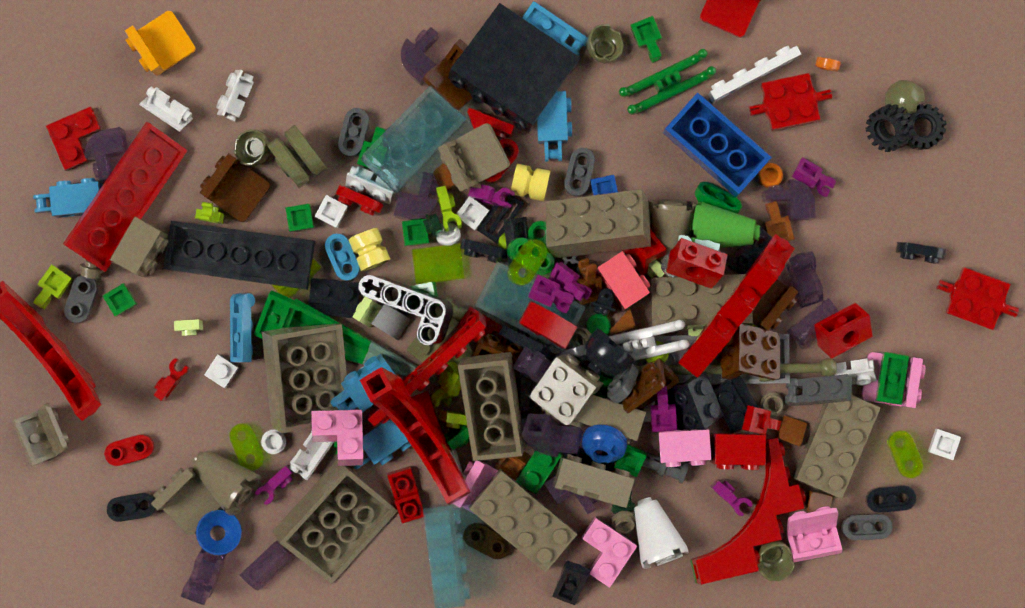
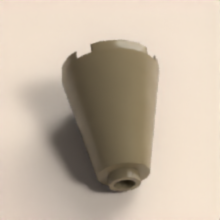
M660 199L659 204H654V200H649L652 232L667 249L665 256L656 259L661 262L662 266L667 267L670 251L677 244L679 235L689 237L697 203H693V207L687 206V201Z
M211 451L199 452L193 459L194 472L225 513L230 516L240 512L241 509L238 507L243 502L248 504L261 485V482L258 480L262 479L260 475Z

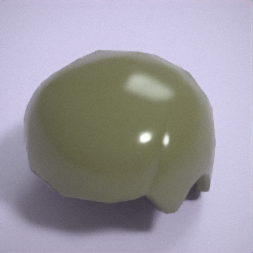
M610 24L597 25L591 30L586 43L590 56L603 64L614 62L621 56L624 47L620 32L612 29Z
M908 80L895 82L888 88L885 95V105L891 104L892 106L897 104L898 109L901 107L905 109L904 114L908 112L909 114L915 113L917 105L925 100L924 90L918 84Z
M248 129L240 133L236 139L234 155L242 165L258 166L264 163L270 156L271 150L267 146L270 143L269 139L260 130Z
M774 541L766 543L759 548L760 564L758 569L763 577L769 581H781L792 573L795 567L792 551L785 543Z

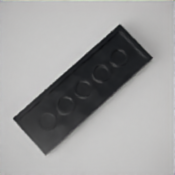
M171 221L163 269L308 290L315 241Z

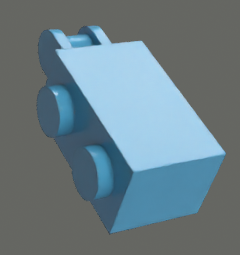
M557 91L537 119L538 144H544L545 162H549V159L562 161V143H567L568 137H572V122H567V112H571V98H566V91ZM548 144H558V149H548Z
M95 178L81 179V183L71 184V181L56 182L57 186L49 187L50 193L33 195V200H36L37 207L34 209V212H51L52 216L56 218L82 216L103 184L96 181ZM46 199H50L51 207H47Z
M381 354L377 357L373 356L364 363L361 369L357 372L349 373L344 378L341 385L345 390L335 396L330 403L333 407L336 406L338 410H354L358 407L363 413L373 403L370 402L360 379L380 367L393 374L395 373ZM351 397L352 400L346 404L345 400Z
M391 419L363 436V449L369 456L363 460V465L370 460L374 465L378 462L384 465L394 458L392 455L394 451L400 448L403 452L412 446ZM355 465L354 469L357 470L363 465Z

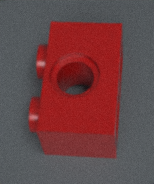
M681 238L670 251L666 273L712 289L724 275L727 254Z
M853 303L814 324L818 347L831 359L873 337L870 315L857 303Z

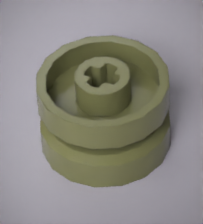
M293 125L285 131V137L292 145L290 148L279 138L274 139L267 146L276 157L275 161L286 176L290 177L298 188H301L310 181L308 174L303 168L305 165L317 176L326 170L327 167L296 125Z

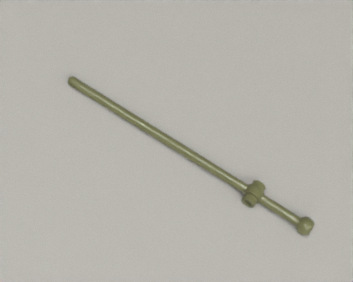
M831 358L823 359L820 363L780 364V373H821L823 376H834L837 372L836 361ZM667 365L676 375H693L681 365ZM708 365L703 371H706L707 375L722 374L721 365ZM584 366V367H583L585 370H587V369L592 370V369L589 368L588 366ZM635 366L639 373L644 368V366ZM549 367L541 368L539 371L540 375L543 376ZM759 377V381H760V382H772V381H773V380H769V379H765V378Z

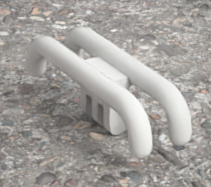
M683 320L609 336L616 344L623 343L624 350L634 358V361L685 350L690 345L688 340L683 339L656 346L654 336L682 330L685 327Z

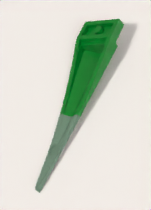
M271 290L254 335L262 339L263 331L341 323L298 299L293 300ZM342 324L345 360L364 364L369 358L377 357L381 354L394 373L404 376L410 374L417 367ZM432 375L429 378L430 384L441 387L438 383L439 378Z

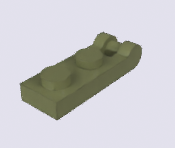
M449 296L445 300L452 304L454 310L453 318L444 341L467 312L462 306L459 308L453 303L454 300ZM441 305L436 310V314L438 317H440L443 313V308ZM433 328L428 330L430 340H433L435 337ZM416 336L406 351L423 362L443 342L437 345H424L420 343Z

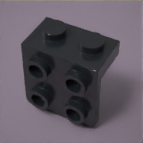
M706 371L702 372L698 378L693 376L684 383L673 385L667 391L668 404H675L677 430H703L724 416Z

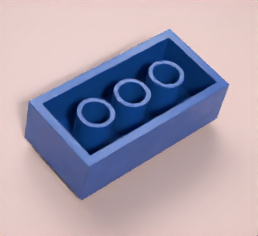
M698 92L663 131L665 136L735 197L742 192L772 158Z

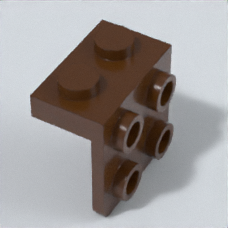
M461 39L453 45L446 57L423 77L424 82L457 111L473 99L471 93L465 89L455 87L448 78L451 67L468 46Z
M228 153L226 157L222 156L215 165L216 171L211 177L208 175L200 185L202 190L199 193L238 221L245 222L270 189V183L247 166L240 164L239 160Z
M777 279L761 297L752 311L753 323L761 329L768 331L771 328L774 330L782 321L780 317L785 309L789 311L798 299L795 296L799 291L792 286H785Z
M741 324L727 345L722 349V378L731 380L742 374H748L773 381L779 379L780 335L777 332Z
M660 358L646 364L642 371L638 373L632 391L623 400V410L626 413H630L637 407L640 410L644 409L657 399V392L662 388L667 387L668 391L673 385L679 383V377Z

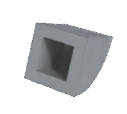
M384 304L372 325L394 339L399 340L411 320L389 305Z

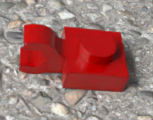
M174 358L169 364L170 375L166 378L163 376L154 387L157 390L154 396L160 401L168 399L179 384V380L189 371L188 366H185L180 372L176 370L175 366L179 361L177 358Z
M748 405L742 430L766 435L767 428L780 431L782 421L771 419V411Z

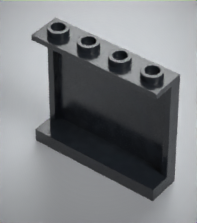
M499 3L451 67L448 78L455 87L465 89L471 93L473 99L490 106L496 115L506 117L512 121L514 127L529 133L533 124L566 78L574 71L580 57Z

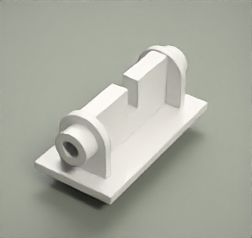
M235 70L234 73H230L226 81L228 89L225 96L221 95L216 106L219 109L217 115L224 116L227 113L226 118L234 122L236 118L240 117L245 104L244 101L237 99L238 95L247 98L254 84L252 75L244 73V76H241L243 70Z
M151 86L146 92L148 96L139 104L179 132L193 120L191 117L192 113L189 112L190 109L183 106L176 100H173L171 103L168 102L170 96L159 90L158 87L153 88Z
M352 166L350 172L347 173L346 187L355 192L368 195L380 203L391 204L392 195L398 186L394 183V180L378 174L374 182L371 180L374 172L357 166V168Z
M868 358L850 361V370H847L846 362L836 363V375H850L852 377V385H867L870 382L877 381L873 360L868 361Z
M311 431L303 444L307 447V450L299 449L290 461L289 469L300 474L305 480H308L334 442H312Z

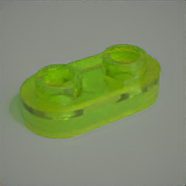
M536 239L528 240L522 245L507 271L508 278L513 284L526 285L531 282L547 256V248L542 241ZM534 247L539 250V254L536 257L532 254ZM521 268L526 272L524 277L519 276Z
M245 423L235 425L231 429L229 437L240 465L251 471L259 469L263 465L265 457L254 429ZM240 431L246 434V438L243 441L238 439ZM249 454H253L255 456V461L253 463H249L247 461V456Z
M898 430L892 432L887 439V446L898 472L906 478L919 476L923 470V462L912 436L906 431ZM898 438L903 440L901 447H897L895 444ZM907 461H911L913 464L910 470L905 468Z

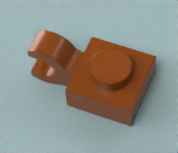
M777 201L765 204L770 221L763 222L765 231L771 237L777 234L780 238L787 241L794 240L789 217H781Z
M588 258L579 260L578 268L582 278L578 279L577 283L583 284L592 290L587 300L584 297L581 301L576 299L578 304L584 305L598 300L599 294L602 291V277L596 274L597 266L595 263L589 265Z

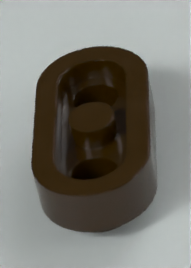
M472 523L464 530L463 538L469 547L497 560L506 557L509 553L510 543L496 531L480 523ZM474 531L479 532L480 539L473 540L471 533ZM500 543L502 550L499 552L494 551L493 545Z

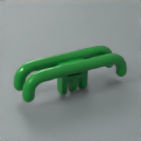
M700 49L692 56L630 86L621 87L619 89L621 97L631 96L654 85L658 93L637 104L629 105L627 108L628 113L635 115L713 77L716 73V68L709 66L703 72L680 82L681 76L679 72L701 62L707 57V51Z

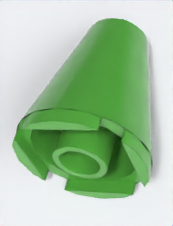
M698 202V205H696L692 228L696 238H692V242H695V239L710 240L714 243H719L720 248L753 245L754 240H759L760 225H756V220L704 202Z

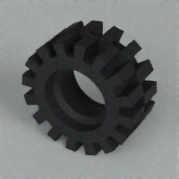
M887 104L871 113L866 121V124L869 126L865 128L866 132L871 133L867 136L868 139L873 138L874 140L871 144L873 146L879 145L878 149L881 151L885 149V152H890L891 150L893 152L907 144L913 137L911 134L914 133V128H910L914 122L913 120H908V117L911 116L909 112L904 114L905 109L903 107L898 109L897 104L892 106ZM885 120H888L894 126L895 136L887 132L884 124Z
M919 104L916 107V112L908 117V120H913V122L918 118H925L931 124L929 135L920 136L915 131L911 134L913 137L907 143L910 144V148H918V150L929 149L943 139V134L946 133L944 126L947 123L946 120L943 121L942 117L944 115L938 112L939 109L937 107L932 108L930 104Z

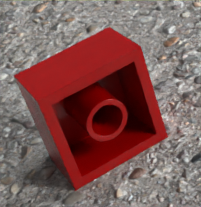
M710 433V463L716 464V468L734 469V465H741V469L759 470V465H766V435Z

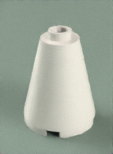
M651 497L639 500L637 502L638 506L634 508L640 561L643 569L651 568V563L656 562L659 566L682 557V553L688 554L687 545L659 502L652 500Z

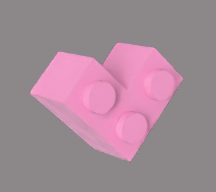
M362 410L312 411V442H337L338 466L363 465Z
M708 428L703 430L683 429L659 432L660 462L666 463V467L681 466V462L690 461L691 465H706V460H711Z
M594 517L581 537L584 541L601 551L590 567V575L610 588L637 548V545L597 517Z

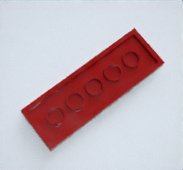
M146 122L63 245L106 272L113 262L110 260L134 217L142 219L188 150L155 126Z
M480 311L402 380L410 396L416 389L419 392L430 383L429 378L434 373L437 375L441 374L448 367L447 362L453 356L456 359L467 350L465 346L471 340L476 342L486 333L484 331L486 328V317ZM376 405L371 408L368 420L374 427L379 422L384 424L390 419Z

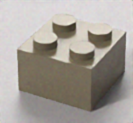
M134 217L110 260L128 271L146 278L148 274L151 275L158 264L156 259L159 254H163L166 251L169 235L151 224Z

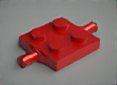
M809 73L761 83L763 93L762 104L749 106L750 116L765 113L769 120L771 131L806 125L820 121L818 102L832 99V94H830V89L816 92L812 86Z
M962 267L959 278L954 284L940 279L938 284L946 287L940 285L936 287L937 290L950 293L949 304L945 313L994 330L997 319L1002 313L1016 318L1018 314L1009 311V309L1019 312V308L1006 304V296L1011 284Z

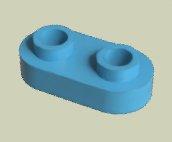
M342 234L329 236L325 242V250L337 276L344 281L354 280L360 273V267L348 239ZM337 242L342 243L340 251L334 250V244ZM347 264L352 266L350 273L344 272V266Z

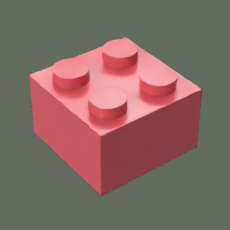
M623 251L599 266L596 272L602 277V282L606 288L613 291L614 300L622 311L650 293L648 288L651 287L643 274L639 276L634 268L637 265L629 253L625 255Z

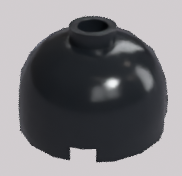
M598 328L590 335L586 342L585 355L590 361L588 367L598 375L601 372L609 376L619 375L628 369L634 361L631 355Z

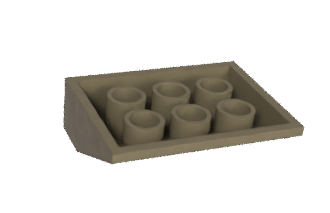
M342 324L290 327L263 331L262 339L272 428L280 433L312 428V411L338 410L330 402L335 396L345 390L341 385L347 376ZM349 398L345 400L346 404L349 403Z
M337 460L273 530V533L281 545L332 584L398 510L351 467L338 466Z

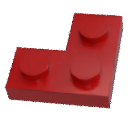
M91 106L46 125L65 171L89 162L80 139L102 130Z

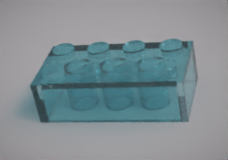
M430 85L363 154L361 161L397 194L439 151L438 147L445 144L463 126L466 118Z
M497 262L475 307L563 352L564 348H560L543 336L536 335L518 322L530 301L550 310L575 326L586 307L572 301L568 312L563 313L557 309L554 303L549 307L529 298L528 295L535 281Z
M447 503L425 506L423 508L435 608L465 606L467 599H470L471 593L469 581L464 582V574H467L468 569L466 557H461L460 550L465 547L463 532H458L457 524H461L460 508H455L454 504L449 505Z

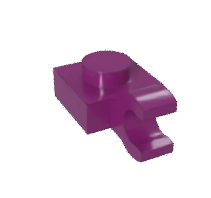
M803 157L798 162L791 176L801 184L807 185L812 189L816 186L818 193L824 197H827L830 189L826 188L825 185L833 189L836 184L834 178L822 174V168Z
M481 185V188L470 187L468 196L481 203L511 208V204L505 202V197L507 195H515V192L508 188H502L495 192V188Z
M562 262L556 263L548 279L560 284L559 290L571 293L579 301L583 297L587 300L592 293L589 287L577 283L579 278L577 273Z
M537 275L528 295L529 298L549 307L554 303L557 309L563 313L568 312L575 296L559 290L560 284L540 275Z
M664 387L657 392L658 405H651L652 432L677 431L675 404H668L667 387Z
M285 465L264 486L256 490V495L261 494L262 491L268 492L269 498L264 502L265 505L270 504L274 500L275 489L279 486L281 489H284L293 480L291 475L294 472L289 469V465Z
M716 480L710 486L739 516L744 515L739 510L741 503H746L749 507L753 506L749 499L744 497L737 498L733 494L735 489L726 480L722 483Z

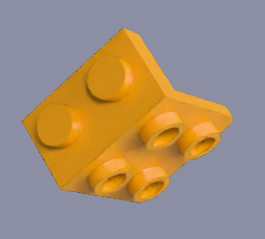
M166 11L139 30L133 25L124 30L128 35V38L125 39L133 52L137 50L142 57L139 59L142 67L146 72L151 71L156 76L168 70L196 50L195 45L172 11Z

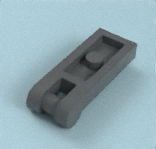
M844 374L804 379L790 378V383H786L788 395L785 396V404L800 406L851 401L852 377ZM798 389H803L802 395L798 396Z

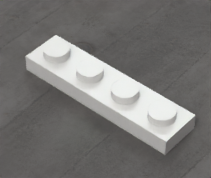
M786 46L776 52V57L770 60L765 57L754 63L755 68L748 72L746 68L733 74L734 79L726 83L724 80L715 83L711 86L712 91L708 94L712 104L798 59L801 55L800 50L797 46L791 49L789 46Z

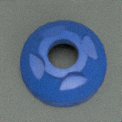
M593 425L583 433L582 448L594 462L599 464L611 463L623 457L627 448V439L621 431L614 427ZM596 450H603V451L607 452L608 455H602V454L596 453L595 451H596Z
M214 510L205 514L198 522L196 528V538L200 547L212 555H224L234 550L239 544L242 534L238 519L234 515H228L224 510ZM214 526H221L224 529L225 535L223 539L219 541L212 539L210 531Z

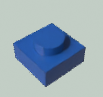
M614 175L590 180L593 195L618 192Z

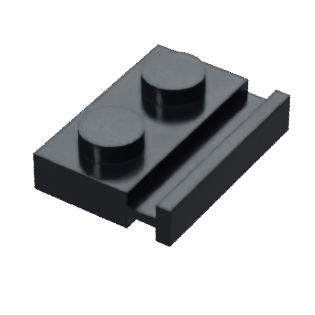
M311 278L309 306L327 316L353 318L359 304V283Z
M503 325L499 332L508 342L521 346L523 350L549 363L552 362L555 356L549 350V344L538 338L536 341L530 339L529 334L518 328L514 331Z
M738 376L731 380L727 379L712 387L724 415L723 419L732 434L742 429L747 406L759 408L742 377Z

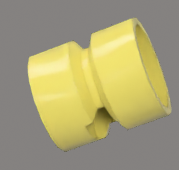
M517 163L511 190L515 192L516 196L524 197L528 194L530 199L544 202L551 171L541 168L532 171L530 166Z
M378 228L364 231L348 239L353 253H358L359 255L356 260L361 272L373 269L391 260L386 247L380 245L383 240Z

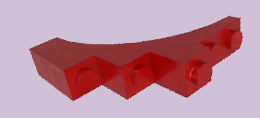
M777 234L771 238L731 295L685 351L678 363L698 378L727 345L737 328L754 310L761 297L778 279L785 268L786 262L795 250L787 240L780 238Z
M1 281L0 319L43 365L63 392L75 415L81 421H84L102 405L94 390L96 385L91 374L71 357L67 346L47 328L42 316L10 286Z
M380 367L360 379L370 402L379 407L395 423L417 452L446 503L451 505L471 493L450 453L452 450L441 429L431 424L422 405L411 398L401 377Z
M778 438L766 440L764 482L760 498L749 519L740 531L725 544L707 554L692 558L697 584H707L759 571L760 557L758 551L754 550L753 546L782 540L783 526L781 520L777 519L776 515L805 509L803 503L806 502L803 488H800L799 484L789 485L788 483L791 480L790 471L787 466H784L783 456H785V450L782 442L778 441Z

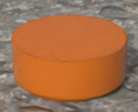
M817 57L815 66L820 69L838 72L841 62Z
M767 163L758 172V181L765 188H774L783 179L782 169L774 163Z

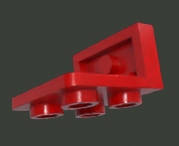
M707 0L700 14V20L741 38L745 35L761 0Z

